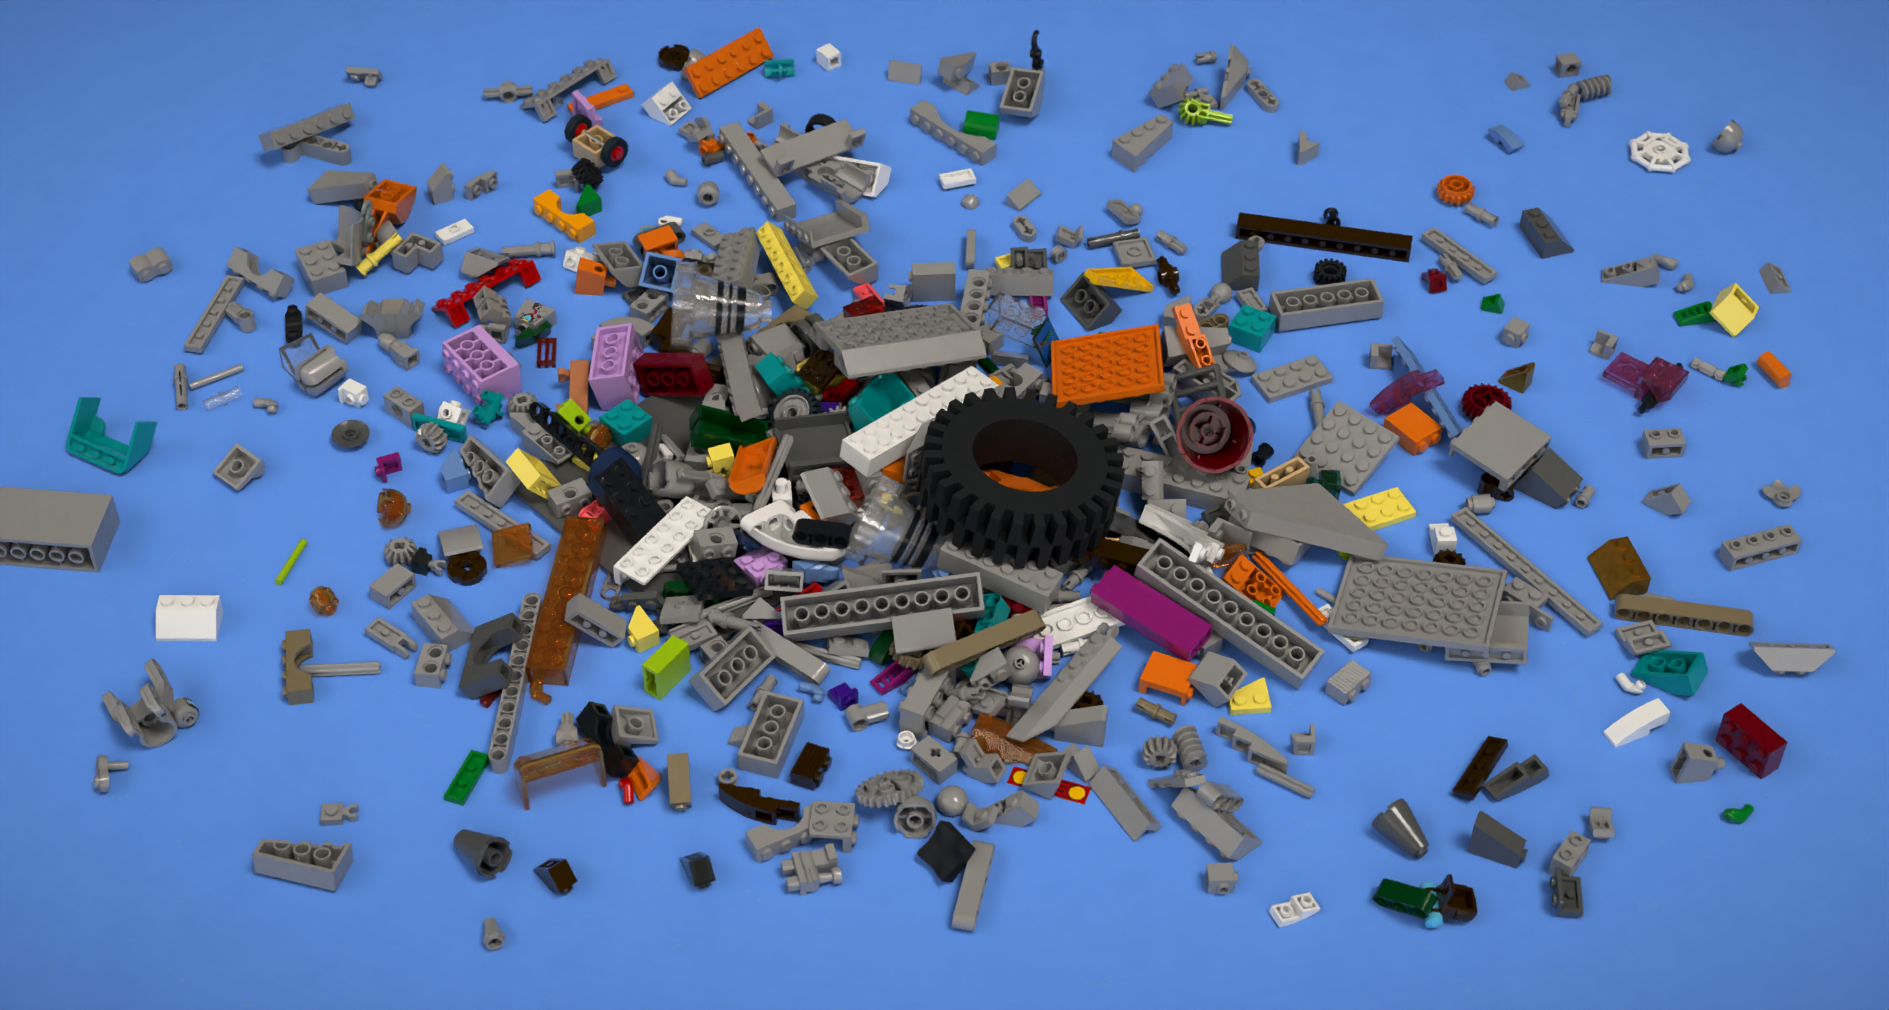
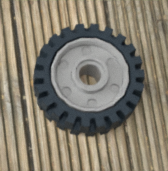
M795 387V389L789 388L788 393L785 390L782 391L781 397L779 395L775 397L777 399L776 402L772 400L770 404L773 407H768L767 411L769 414H766V418L768 419L769 429H772L774 418L823 413V410L821 409L822 405L812 393L806 389Z

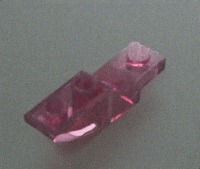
M1417 369L1400 377L1384 388L1370 402V407L1378 415L1398 407H1403L1406 404L1412 403L1411 396L1445 384L1444 378L1437 369L1424 374Z

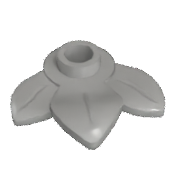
M1778 479L1771 487H1762L1763 493L1768 498L1773 499L1774 503L1780 507L1791 506L1793 500L1798 499L1801 494L1799 486L1787 488Z

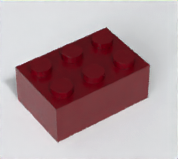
M1742 703L1724 713L1715 739L1721 747H1724L1735 759L1740 761L1760 779L1765 778L1779 768L1788 743Z

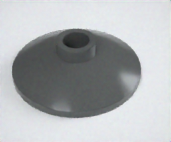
M347 420L336 425L331 435L333 442L338 446L352 448L363 444L369 438L370 431L369 427L362 421Z

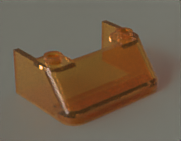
M582 738L519 757L514 762L513 768L516 787L525 810H530L526 783L593 763L602 787H607L604 758L600 745L591 738Z

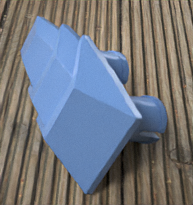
M804 559L792 561V569H799L804 572L803 583L812 584L816 582L819 584L839 579L840 568L832 566V561Z

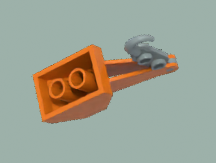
M384 179L364 196V203L361 209V214L363 215L362 257L366 258V255L373 253L377 247L375 244L377 242L376 231L383 223L390 220L393 224H402L408 219L416 198V186Z

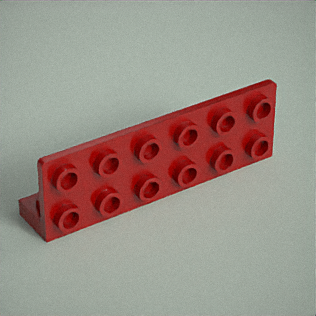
M514 258L507 262L508 265L493 269V273L490 275L485 274L479 277V281L466 284L464 286L465 289L452 292L449 298H442L436 301V305L431 308L433 311H445L452 327L456 328L470 320L463 303L473 298L483 286L491 288L518 273L523 286L528 287L541 280V277L533 260H525V258L517 260V258Z

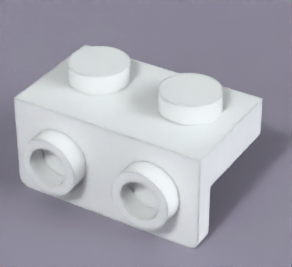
M576 247L575 249L566 250L563 267L577 272L580 257L601 264L604 263L597 253L586 252L585 248Z

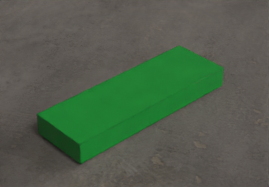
M475 750L469 752L444 794L445 801L464 806L490 762L488 754Z

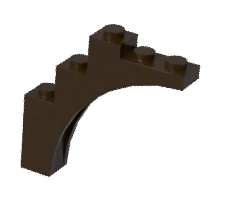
M668 307L652 330L653 347L659 348V353H691L681 340L687 325L685 310ZM707 362L714 384H723L722 366Z

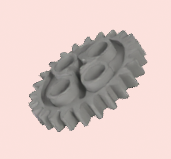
M894 769L889 772L884 771L881 775L875 774L876 777H868V780L862 781L863 784H859L858 788H856V796L860 805L863 804L864 807L896 806L898 802L904 803L906 798L918 796V792H922V788H924L923 777L920 775V772H916V770L910 771V769L905 771L902 769L898 771Z

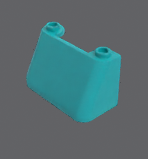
M895 373L876 374L857 397H853L847 403L849 405L847 410L855 432L916 398Z

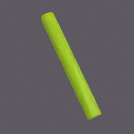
M305 539L299 541L275 579L277 585H282L307 545Z

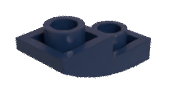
M733 529L738 545L742 546V550L747 552L761 550V543L749 534Z

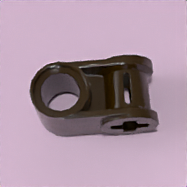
M1487 472L1482 474L1477 492L1479 495L1490 494L1494 499L1508 502L1514 498L1513 489L1516 486V481L1503 492L1498 488L1500 480Z

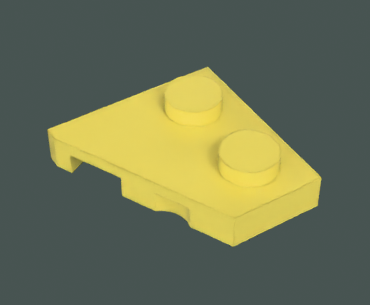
M1260 678L1236 690L1228 701L1230 715L1271 713L1272 707L1265 678Z

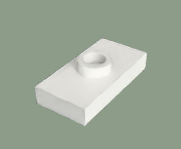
M970 168L939 174V181L943 189L976 184V177Z
M463 219L436 231L435 237L445 246L474 233V227L466 219Z

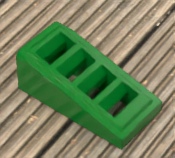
M1710 301L1702 302L1673 313L1679 326L1714 321V318L1709 313L1712 308Z

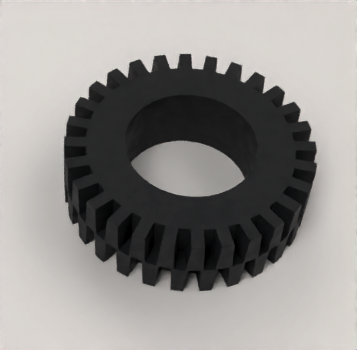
M1005 387L1002 399H999L994 388L984 389L982 399L974 392L965 394L963 403L954 399L949 402L947 411L941 408L936 413L935 421L931 420L928 426L916 484L917 492H919L918 502L920 507H926L925 517L929 523L938 521L936 531L942 537L953 532L952 545L961 549L969 541H972L971 555L980 559L985 550L990 549L994 551L992 563L1002 565L1005 554L1014 555L1015 568H1025L1028 556H1033L1037 568H1047L1050 556L1053 557L1058 566L1067 564L1070 553L1077 560L1084 557L1087 547L1094 550L1099 546L1101 537L1105 538L1109 533L1125 475V468H1122L1124 457L1122 453H1117L1119 445L1115 438L1107 439L1109 429L1104 424L1093 427L1095 416L1087 411L1076 418L1077 404L1068 401L1062 409L1057 408V395L1048 393L1045 402L1042 403L1035 401L1036 390L1028 388L1024 399L1017 398L1015 387ZM1002 461L1024 463L1048 473L1060 486L1051 490L1037 492L1017 490L994 481L980 467Z

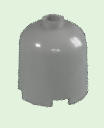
M663 457L657 458L653 462L655 466L653 471L648 473L647 480L648 489L653 491V495L674 499H684L686 496L691 495L697 482L680 479L677 470L682 467L693 469L691 466Z

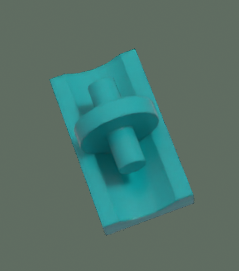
M794 59L764 60L765 78L795 76Z
M483 390L481 394V399L485 401L483 407L476 405L472 410V414L476 417L475 420L489 425L491 420L495 421L497 416L503 417L504 413L500 410L503 406L501 402L505 396L494 391Z

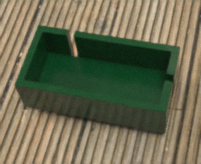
M701 404L696 406L689 417L691 447L708 451L707 448L730 443L734 457H736L739 446L742 445L744 448L768 439L765 433L768 431V421L751 418L741 422L740 417L735 416L733 412Z

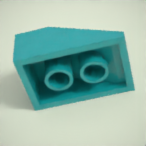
M1657 650L1643 654L1631 674L1635 678L1674 695L1694 696L1706 677L1708 668L1703 652Z

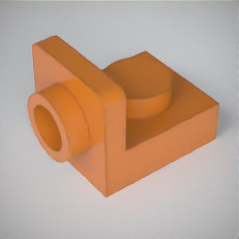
M714 138L708 141L703 139L698 141L699 153L702 155L725 150L724 145H721Z

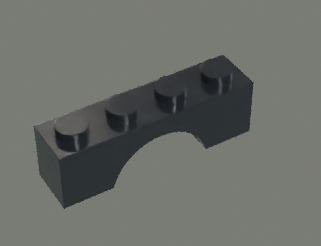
M589 701L576 718L580 730L589 740V745L597 753V758L605 766L607 774L613 778H625L638 764L639 759L630 746L616 743L612 745L610 726L613 718L604 704Z

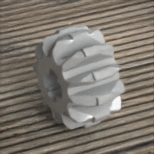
M521 391L520 394L514 393L513 397H509L507 402V411L509 414L510 412L529 413V406L533 402H537L534 394L530 395L529 392L522 393Z
M425 422L415 434V441L420 444L419 447L424 448L425 452L429 451L431 454L441 452L447 445L448 439L446 438L447 434L443 432L444 428H440L438 424L434 425L433 422Z
M406 536L403 538L397 537L395 540L390 539V542L385 544L384 557L389 566L397 563L403 567L405 565L411 566V559L417 552V546L413 539H407Z
M1157 735L1156 738L1149 737V740L1144 742L1142 757L1146 765H1152L1153 769L1156 767L1162 769L1163 766L1170 767L1171 763H1175L1178 751L1173 739H1168L1166 735L1164 737Z

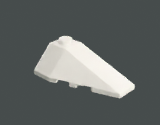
M833 156L823 161L825 164L831 160L844 167V162L848 161L863 171L867 169L872 172L870 183L863 196L874 198L888 185L892 169L881 163Z

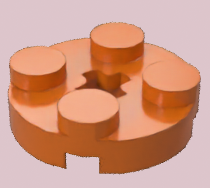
M682 250L662 251V255L686 260L684 258L685 253H682Z

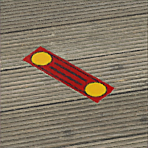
M1014 766L1007 783L1023 788L1022 783L1028 770ZM1062 779L1053 796L1085 805L1091 787Z

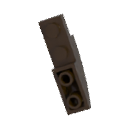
M719 783V800L733 811L747 818L775 826L778 819L799 822L801 816L800 802L761 797L760 789Z

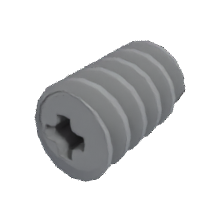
M1608 74L1582 81L1579 80L1575 83L1579 87L1576 94H1580L1582 100L1592 99L1593 97L1597 98L1599 95H1609L1612 90V81Z
M1186 725L1177 729L1172 739L1176 744L1183 768L1192 771L1203 769L1208 764L1206 760L1207 755L1204 747L1201 745L1202 742L1199 739L1195 726Z

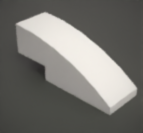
M1657 698L1626 714L1604 730L1603 734L1614 748L1647 736L1650 733V729L1667 723L1670 711Z

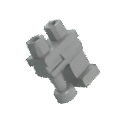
M833 843L825 844V848L819 850H806L800 853L798 851L792 852L791 859L781 861L783 875L794 873V876L785 878L787 892L799 890L800 896L807 895V892H816L822 883L832 881L833 884H840L843 882Z

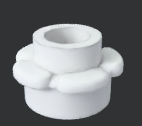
M902 731L897 737V746L901 749L909 750L917 743L911 731Z

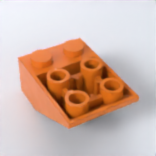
M1242 553L1228 565L1219 578L1250 600H1257L1274 608L1285 594L1274 581Z

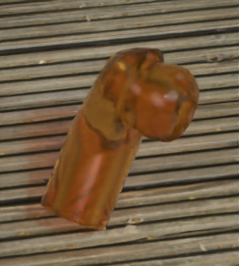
M532 680L530 683L531 697L548 705L552 700V696L543 692V680Z

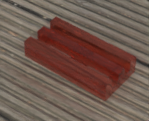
M538 338L537 368H541V366L549 368V365H552V368H556L557 338ZM543 343H546L545 360H542ZM550 343H553L552 360H549Z

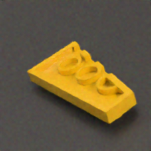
M1132 267L1086 269L1084 273L1089 282L1094 285L1152 292L1155 287Z

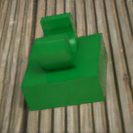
M1745 363L1729 367L1723 377L1725 382H1733L1736 387L1743 386L1742 381L1747 380L1745 373L1748 367Z

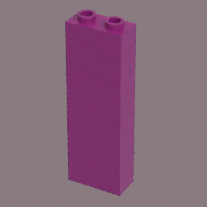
M1116 565L1110 570L1105 571L1101 581L1098 584L1095 583L1090 590L1091 603L1181 660L1190 662L1212 636L1211 624Z

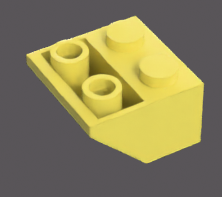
M1734 283L1719 292L1709 313L1732 337H1735L1754 319L1759 306L1737 283Z

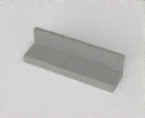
M1103 766L1089 782L1091 788L1133 841H1137L1146 830L1157 832L1162 827L1116 768Z

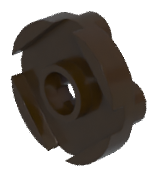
M674 44V47L670 48L669 45L665 46L659 51V65L674 71H681L685 62L689 59L690 50L680 44Z
M476 550L451 556L447 565L449 579L454 583L455 581L460 582L462 586H471L483 580L482 577L487 574L486 560Z

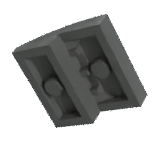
M1028 247L1010 248L1012 268L1022 269L1028 267L1032 268V270L1047 268L1046 248L1029 250Z

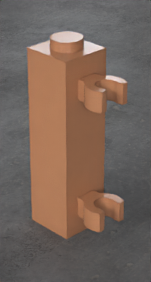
M589 360L570 361V370L565 368L557 369L558 382L570 380L569 398L589 416ZM576 416L575 422L577 424H580L581 420Z

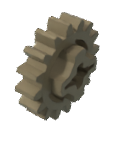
M893 640L889 648V655L893 656V660H898V664L903 667H912L913 670L918 668L922 671L924 663L921 659L925 654L929 653V649L896 655L895 642Z

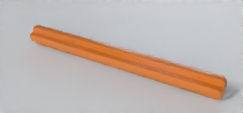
M1256 551L1252 559L1317 626H1324L1327 618L1262 552Z

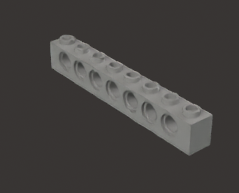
M969 269L960 312L980 330L983 337L984 326L982 325H985L986 314L984 313L988 312V302L986 301H990L991 290L989 289H992L993 278H990V271ZM970 360L963 361L960 364L949 363V378L970 366L976 368L977 363Z

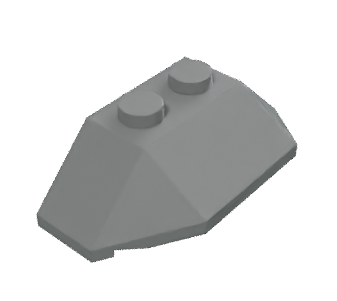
M1183 359L1172 368L1174 374L1189 371L1188 368L1194 366L1188 359ZM1221 371L1226 397L1236 401L1241 397L1239 383ZM1214 372L1178 382L1183 389L1215 381ZM1217 388L1190 395L1196 400L1212 396L1219 397Z
M1749 642L1752 650L1777 674H1785L1786 671H1794L1795 674L1801 675L1806 674V672H1814L1835 654V648L1830 644Z

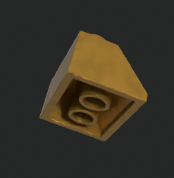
M1628 536L1610 539L1588 556L1587 559L1610 600H1615L1616 596L1620 594L1644 595L1648 591L1651 577Z

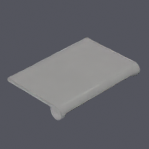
M952 608L891 617L896 655L940 648L956 641Z

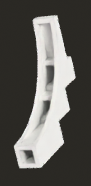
M1151 503L1145 505L1139 523L1181 545L1190 554L1188 560L1194 563L1204 560L1215 563L1222 559L1225 549H1223L1225 543L1207 536L1208 532L1192 526V522Z

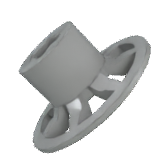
M718 506L712 509L705 517L703 529H707L708 522H710V529L730 526L732 528H739L740 524L731 523V520L736 514L741 522L742 516L737 509L731 506ZM722 509H729L732 512L725 517ZM718 511L716 517L714 519H710L713 513Z

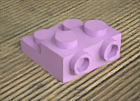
M578 90L573 91L574 116L577 114L585 115L591 120L592 127L595 125L601 126L603 124L602 118L596 114L593 104H590L586 97Z
M761 545V550H753V552H748L733 560L755 588L765 585L766 569L772 567L788 568V560L781 553L764 545Z

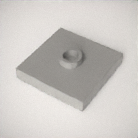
M1147 237L1113 242V249L1121 267L1133 268L1156 264V258Z
M694 595L666 597L659 617L660 624L699 622L706 600L697 601Z

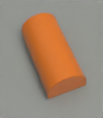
M1770 351L1763 353L1757 359V365L1779 388L1789 386L1791 372Z

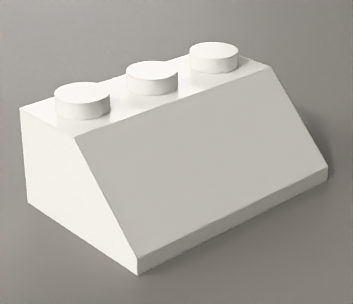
M159 595L156 607V641H217L224 612L220 595Z

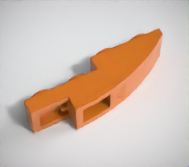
M1187 303L1173 307L1172 312L1177 323L1175 328L1177 335L1193 366L1197 369L1215 364L1206 336L1201 334L1191 304Z

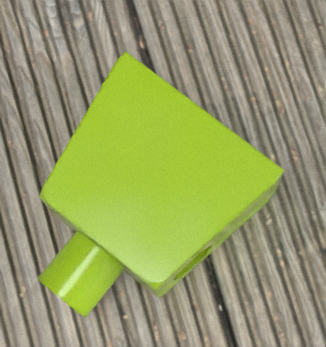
M571 398L566 399L554 411L588 438L596 431L589 424L591 418ZM576 416L580 418V424L575 422Z

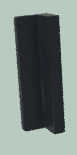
M1115 511L1113 522L1109 529V534L1120 538L1121 535L1134 536L1147 540L1154 544V538L1157 531L1139 523V520Z

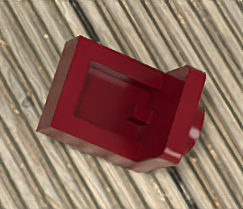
M1437 268L1428 269V272L1422 273V280L1429 283L1430 293L1447 291L1446 273L1439 271Z

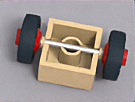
M577 114L573 116L565 127V138L573 144L574 156L580 160L582 158L591 160V163L593 162L594 166L599 169L604 165L616 167L623 162L627 155L628 144L624 139L613 135L599 125L592 127L591 120L585 115Z

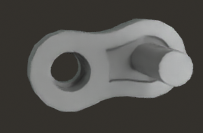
M98 755L94 788H98V792H108V770H128V761H107V755Z

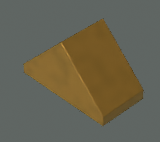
M1534 362L1506 370L1498 382L1523 394L1531 385L1535 369Z

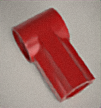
M846 378L838 386L826 389L823 392V398L825 402H841L843 408L845 405L844 401L860 388L859 384L855 380Z

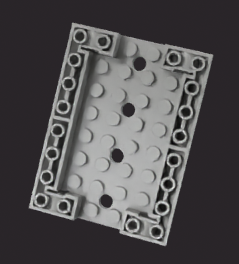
M951 303L814 322L808 332V336L821 350L834 349V364L848 379L852 380L863 376L874 377L876 374H892L896 371L908 372L916 368L927 369L929 366H945L949 363L960 364L963 361H979L982 358H987L980 330Z

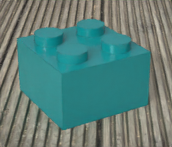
M1244 304L1229 324L1228 333L1231 335V343L1260 353L1275 332L1277 316Z
M629 399L599 416L601 434L618 447L629 442L639 443L650 436L653 425L652 416Z

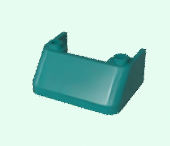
M79 397L66 441L68 452L114 473H127L149 452L157 422L136 421L128 446L104 435L106 424L102 418L96 416L101 398Z

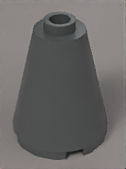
M1403 798L1398 799L1387 807L1388 810L1384 814L1382 812L1378 814L1373 820L1372 826L1412 858H1421L1429 851L1427 849L1429 843L1407 801Z
M463 829L454 838L455 848L478 874L486 879L497 877L495 874L499 871L503 872L510 863L512 850L509 849L510 843L502 837Z

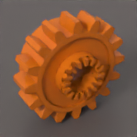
M1448 175L1444 179H1440V183L1437 184L1436 194L1439 195V199H1444V203L1450 202V205L1456 203L1458 206L1460 203L1466 205V202H1471V199L1474 197L1475 186H1472V182L1464 176Z

